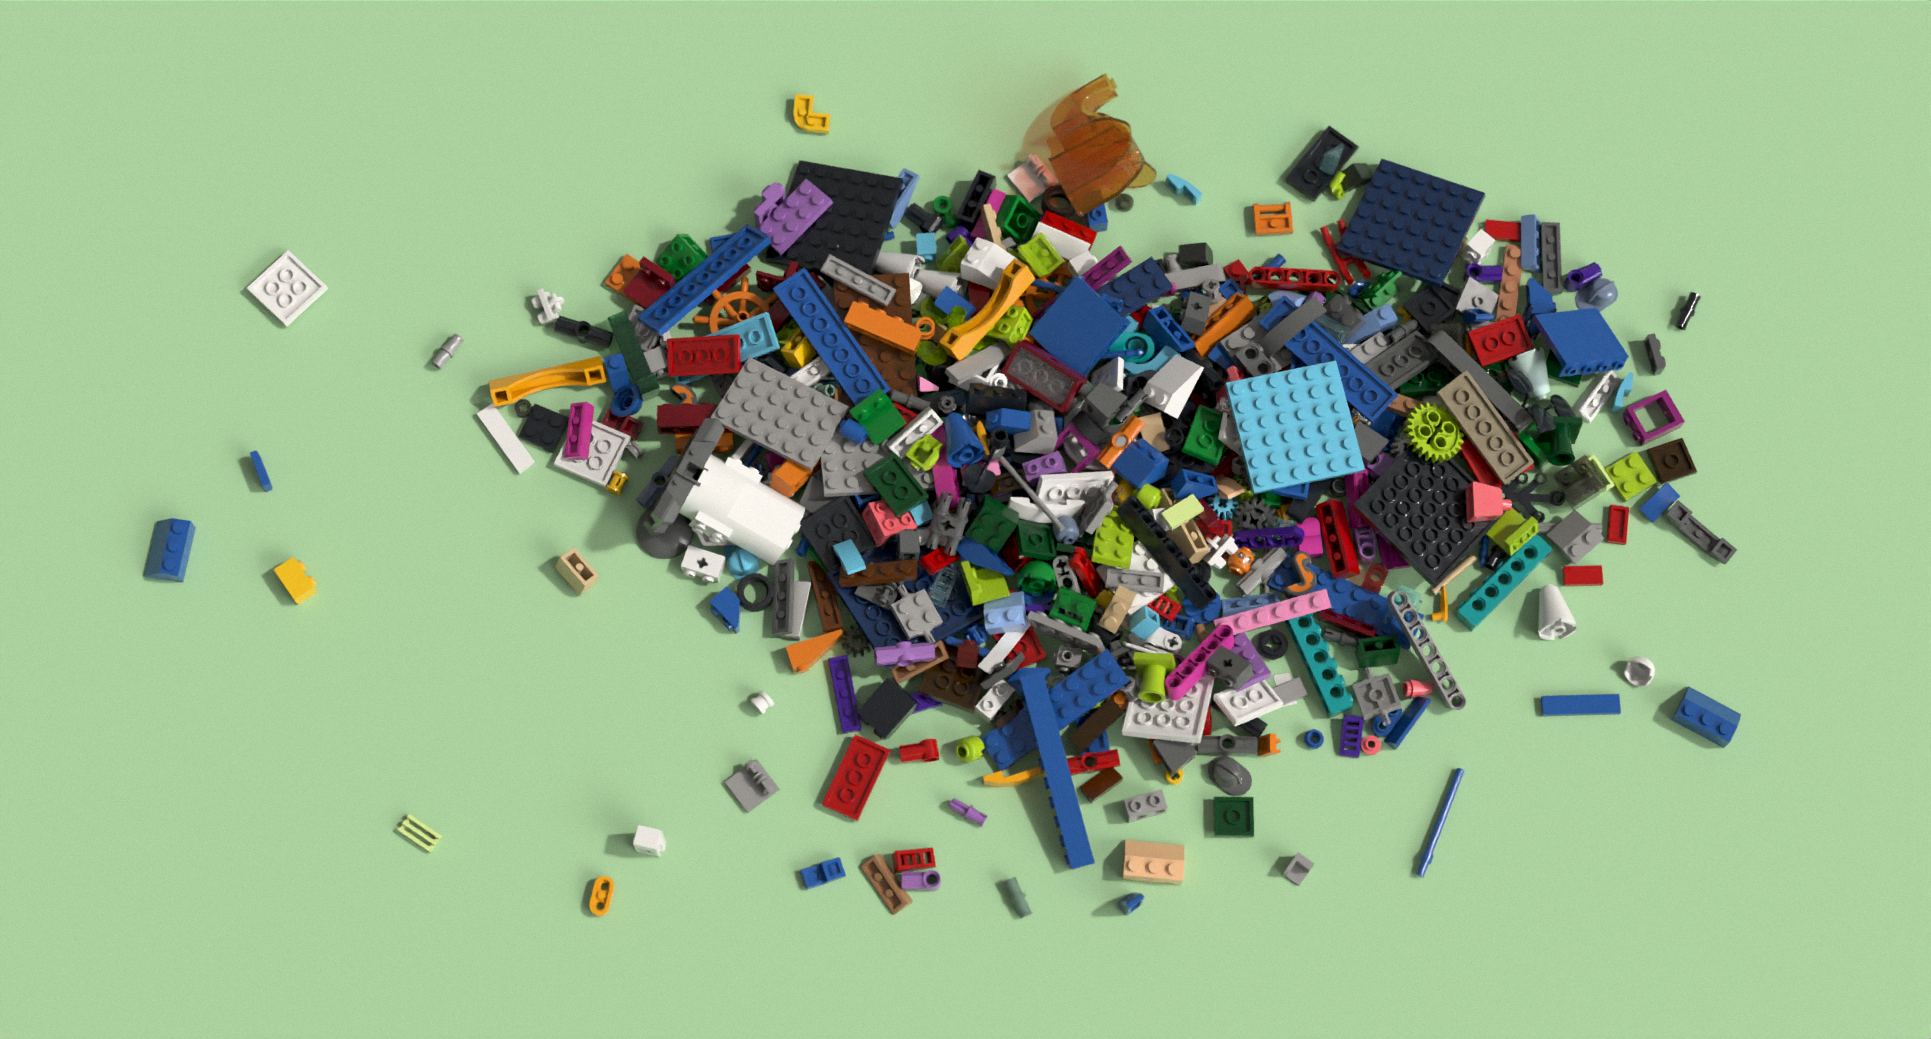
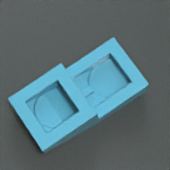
M1172 174L1167 176L1165 184L1177 197L1184 193L1194 205L1201 201L1202 193L1192 184Z
M1630 372L1619 386L1612 402L1611 412L1619 413L1623 405V396L1628 397L1632 391L1633 373Z
M851 539L833 545L834 552L848 575L866 569L865 563Z

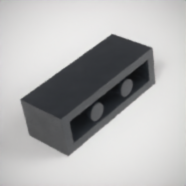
M978 170L956 215L957 226L962 225L966 230L973 231L981 215L982 206L986 204L992 190L996 188V176Z
M970 383L966 398V412L986 415V412L1000 408L1025 411L1027 391L984 385L982 383Z

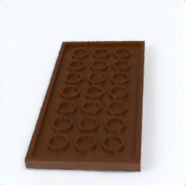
M909 273L870 275L896 289L887 307L834 280L835 311L843 323L852 302L858 303V301H862L868 304L871 309H881L886 312V315L900 317L905 323L911 325L912 309ZM848 328L891 389V392L887 394L889 399L891 400L894 389L909 395L912 393L915 395L914 397H917L915 356ZM842 389L841 403L849 406V411L843 420L847 421L850 418L858 422L850 413V410L855 406ZM914 408L908 409V410H910V411H912V412L918 414V410H916V409H914Z

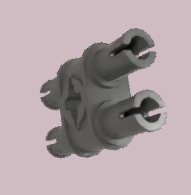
M941 491L938 505L933 509L934 514L931 524L928 525L930 532L925 546L930 548L932 544L931 549H937L940 536L944 534L948 536L944 553L948 554L950 551L949 555H955L959 540L964 537V528L968 522L967 513L972 501L967 498L964 505L965 498L960 497L956 513L950 512L948 509L953 494L949 493L945 500L947 492ZM947 520L950 521V526H947Z

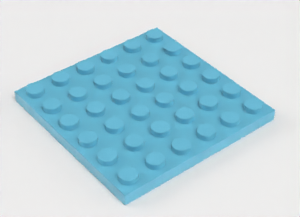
M1336 361L1227 382L1225 384L1253 494L1359 473L1365 470Z

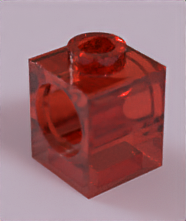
M1371 563L1361 587L1379 594L1389 571L1381 564ZM1371 575H1377L1380 581H1373Z
M964 640V643H959L956 666L977 668L980 645H975L973 640Z

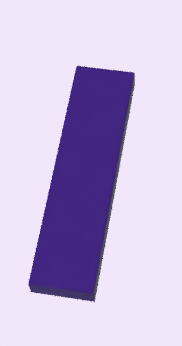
M843 655L828 658L842 733L862 731L859 714L857 713L858 707L848 657Z

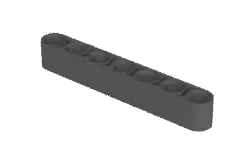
M1438 329L1425 341L1427 349L1456 377L1465 370L1470 373L1511 431L1518 434L1532 421L1530 414L1446 332Z

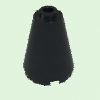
M945 350L937 351L925 366L928 379L939 387L938 392L950 391L956 387V385L948 382L949 377L945 374L946 368L954 365L956 360L948 355Z

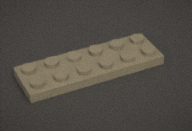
M1467 370L1436 392V395L1502 485H1506L1534 463Z

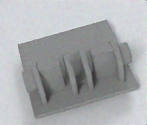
M757 759L748 761L743 769L725 781L726 785L748 813L780 790Z

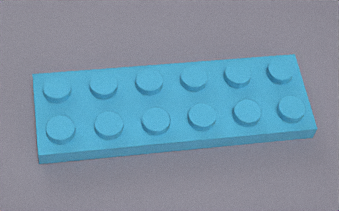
M769 312L706 335L739 334L741 363L746 362L749 357L754 359L780 349ZM710 375L676 376L675 380L676 384L682 383L687 385Z

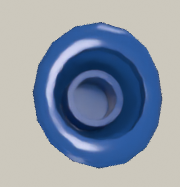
M633 383L628 384L614 395L610 403V411L613 415L618 417L631 416L640 411L643 400L638 386Z

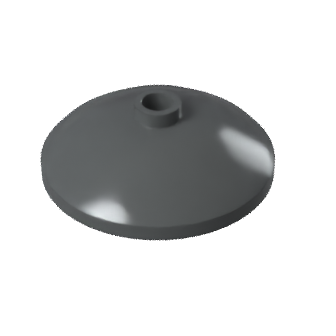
M647 509L641 515L637 523L636 535L639 545L647 554L659 559H671L687 550L694 536V531L689 526L691 522L689 518L678 513L673 524L668 525L663 535H650L643 525L650 510Z

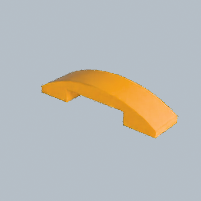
M1039 765V767L1004 778L1002 771L984 776L983 784L992 787H1012L1030 782L1046 772L1045 769L1041 770Z

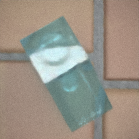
M1400 584L1397 591L1405 592L1418 612L1423 602L1419 600L1422 594ZM1398 594L1394 597L1396 605L1401 603V597ZM1390 607L1382 622L1384 624L1397 621ZM1408 611L1405 612L1403 618L1411 616Z

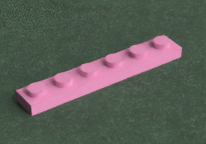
M1327 589L1215 619L1214 624L1216 628L1223 624L1231 626L1233 635L1328 609L1331 608Z

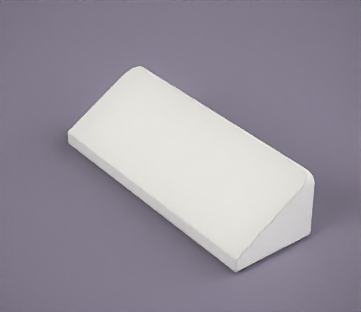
M1041 222L1038 223L1032 236L1033 239L1040 232H1043L1061 257L1068 260L1088 251L1090 247L1089 243Z
M1613 371L1599 372L1573 406V412L1582 417L1586 422L1591 423L1621 383L1620 378Z
M928 406L887 442L886 445L902 460L917 440L933 433L944 422Z
M794 581L793 633L781 635V637L800 640L812 586L811 582Z

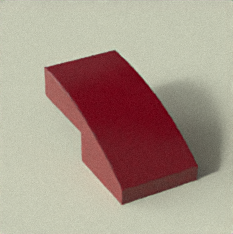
M608 408L601 422L605 426L631 436L632 440H636L644 425L643 422L629 415L624 417L615 416L610 411V408Z

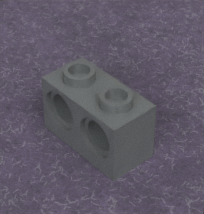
M1253 340L1233 356L1234 361L1248 378L1272 374L1277 370L1274 361L1271 358H1267L1263 354L1264 350L1260 344H1255ZM1248 351L1252 352L1255 358L1248 359L1245 353ZM1257 367H1265L1267 373H1259Z
M912 529L899 531L896 543V561L912 559L918 561L920 554L919 531Z

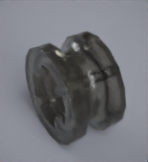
M527 399L518 400L514 406L516 414L521 418H527L532 410L531 403ZM523 405L525 407L527 405V411L524 412L522 410L520 412V406Z

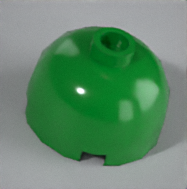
M1042 559L1030 561L1020 569L1017 586L1021 585L1023 591L1031 594L1041 595L1049 590V593H1052L1056 587L1054 569Z

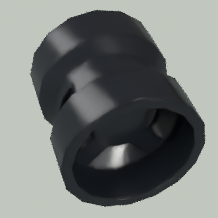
M1170 428L1164 436L1166 443L1172 450H1182L1186 437L1180 429Z

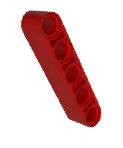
M1260 266L1251 268L1247 277L1248 285L1256 289L1334 292L1341 281L1339 273L1333 270ZM1252 275H1258L1261 279L1254 280ZM1271 276H1277L1279 281H1273ZM1296 277L1298 282H1292L1289 278ZM1308 278L1316 279L1317 283L1309 282ZM1327 279H1333L1335 284H1329Z

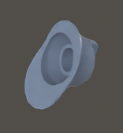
M1600 278L1583 287L1576 297L1578 308H1597L1600 312L1613 304L1618 297V290L1614 285V281Z

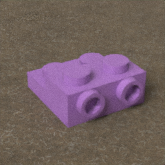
M774 182L771 186L768 185L763 189L761 194L762 202L754 209L755 226L757 228L786 200L785 188L780 183L776 184Z

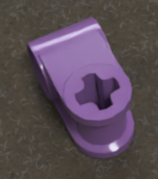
M1371 526L1367 529L1353 528V541L1357 559L1361 564L1368 565L1373 562L1377 551L1374 529ZM1368 551L1371 553V556H1365L1362 552Z

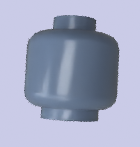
M1068 516L1057 518L1065 529L1060 531L1053 523L1052 530L1056 541L1067 545L1073 544L1080 535L1076 521Z

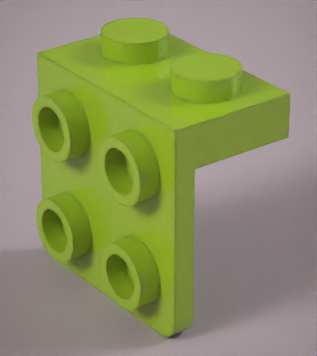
M1040 232L1027 244L1020 245L1017 248L1019 250L1018 255L1023 261H1027L1030 264V270L1035 276H1047L1065 262L1043 232Z

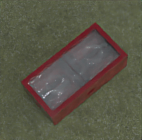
M1028 340L1017 341L1001 371V374H1004L1008 379L1062 413L1072 410L1080 395L1078 394L1079 389L1088 380L1087 377Z

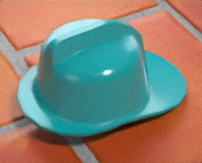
M1127 332L1122 333L1109 348V351L1112 352L1116 350L1125 351L1130 348L1132 350H1143V355L1132 356V358L1122 357L1124 362H1145L1151 358L1155 350L1154 343L1149 336L1142 333Z

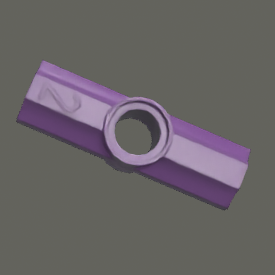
M906 641L897 643L894 646L874 648L876 666L890 664L909 666L914 662L935 659L933 642L912 644Z

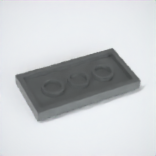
M1416 330L1364 365L1390 388L1395 390L1437 362L1438 359L1425 346L1427 339Z

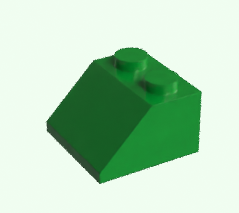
M1006 195L997 212L995 222L997 227H1000L1001 237L1005 239L1011 237L1015 243L1019 244L1031 239L1042 215L1021 196Z

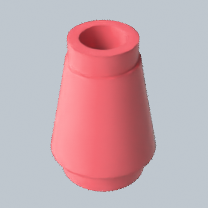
M1409 679L1403 682V695L1411 699L1432 694L1433 685L1431 682Z

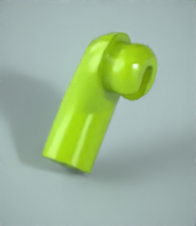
M1339 170L1329 186L1333 197L1342 199L1345 192L1342 189L1341 182L1346 175Z

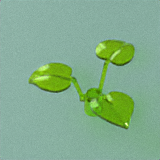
M929 296L921 304V318L929 317L934 321L935 325L938 323L940 325L948 323L949 326L944 335L952 327L967 322L964 320L967 312L960 306H954L949 315H947L934 305V301ZM983 336L974 346L973 350L980 352L998 343V340L993 337ZM921 341L916 347L919 358L930 365L943 364L947 359V353L940 349L942 346L940 343L936 346L930 341Z

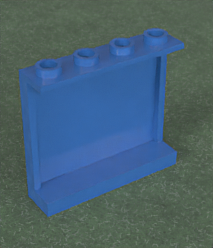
M1075 276L1068 282L1069 286L1066 290L1061 291L1056 296L1054 304L1049 305L1044 310L1043 317L1037 319L1032 324V329L1029 333L1052 356L1086 376L1131 322L1126 317H1121L1084 281V276Z
M1597 308L1536 314L1528 326L1531 333L1540 332L1562 365L1558 374L1559 377L1620 370L1629 357Z

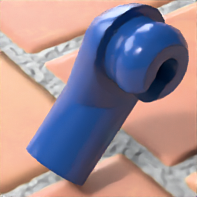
M1356 281L1348 288L1347 294L1353 299H1357L1359 292L1368 284H1373V282Z

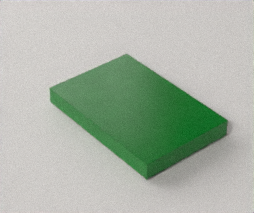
M1199 404L1181 452L1217 466L1225 444L1218 439L1223 413Z

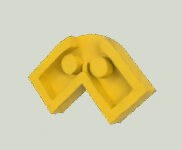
M795 94L794 120L796 125L806 132L829 134L830 114L813 113L814 96Z

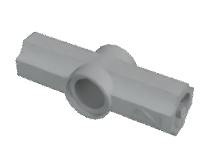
M1273 547L1262 559H1258L1250 567V571L1235 586L1243 595L1248 597L1261 583L1264 584L1274 574L1275 570L1288 558V555L1281 547Z

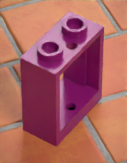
M1667 390L1626 408L1623 413L1625 424L1630 426L1633 431V438L1641 446L1681 428L1685 422ZM1657 402L1670 424L1647 434L1635 412Z
M1071 423L1057 436L1058 439L1053 453L1070 436L1074 435L1089 451V454L1070 472L1080 473L1102 451Z

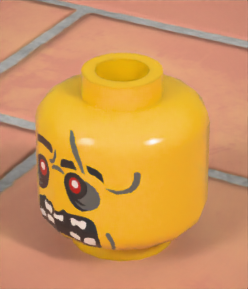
M1119 481L1118 486L1113 491L1117 506L1123 503L1129 496H1132L1135 487L1128 481Z

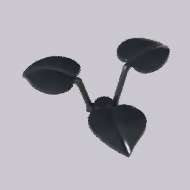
M1515 369L1503 370L1514 390L1522 395H1526L1521 406L1534 420L1538 434L1552 431L1556 428L1553 416L1547 412L1549 409H1555L1558 416L1575 417L1569 403L1557 394H1553L1550 397L1552 404L1544 409L1538 404L1525 407L1530 397L1529 392L1533 390L1531 382L1523 373Z
M965 411L963 418L970 428L976 426L979 420L985 428V416ZM998 428L991 433L985 430L987 438L990 439V445L993 448L984 468L981 465L972 464L965 469L963 475L964 482L972 493L981 494L989 491L995 484L996 475L994 472L987 470L995 450L1002 449L1005 444L1007 450L1012 451V460L1020 465L1037 459L1041 454L1015 452L1013 438L1011 440L1007 439L1008 433L1004 429Z

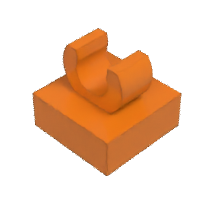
M1269 733L1258 738V756L1267 757L1281 752V750L1276 749V744L1281 743V740L1276 738V734Z

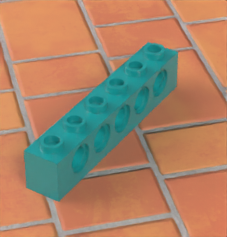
M1537 534L1534 535L1512 556L1509 555L1510 559L1506 563L1502 561L1495 569L1497 572L1493 576L1489 574L1482 581L1484 585L1480 589L1476 587L1469 594L1471 598L1467 602L1463 600L1456 607L1458 611L1455 617L1472 632L1550 554L1552 548ZM1524 552H1529L1532 558H1526ZM1511 565L1518 566L1520 571L1512 570ZM1498 578H1504L1507 584H1501ZM1485 591H1491L1494 597H1488ZM1472 604H1478L1481 610L1473 609Z
M1310 613L1285 620L1286 626L1329 719L1350 711L1353 706L1352 703H1354L1350 692L1347 693L1344 687L1346 685L1345 680L1336 670L1338 668L1337 663L1329 655L1328 643L1322 639L1320 635L1322 633L1321 628L1312 618L1314 614ZM1305 621L1308 627L1302 628L1298 622ZM1312 638L1316 644L1309 645L1306 639ZM1314 656H1321L1323 662H1316ZM1323 673H1328V674H1330V675H1331V679H1330V680H1325V679L1322 677V674H1323ZM1330 691H1337L1339 693V697H1332Z

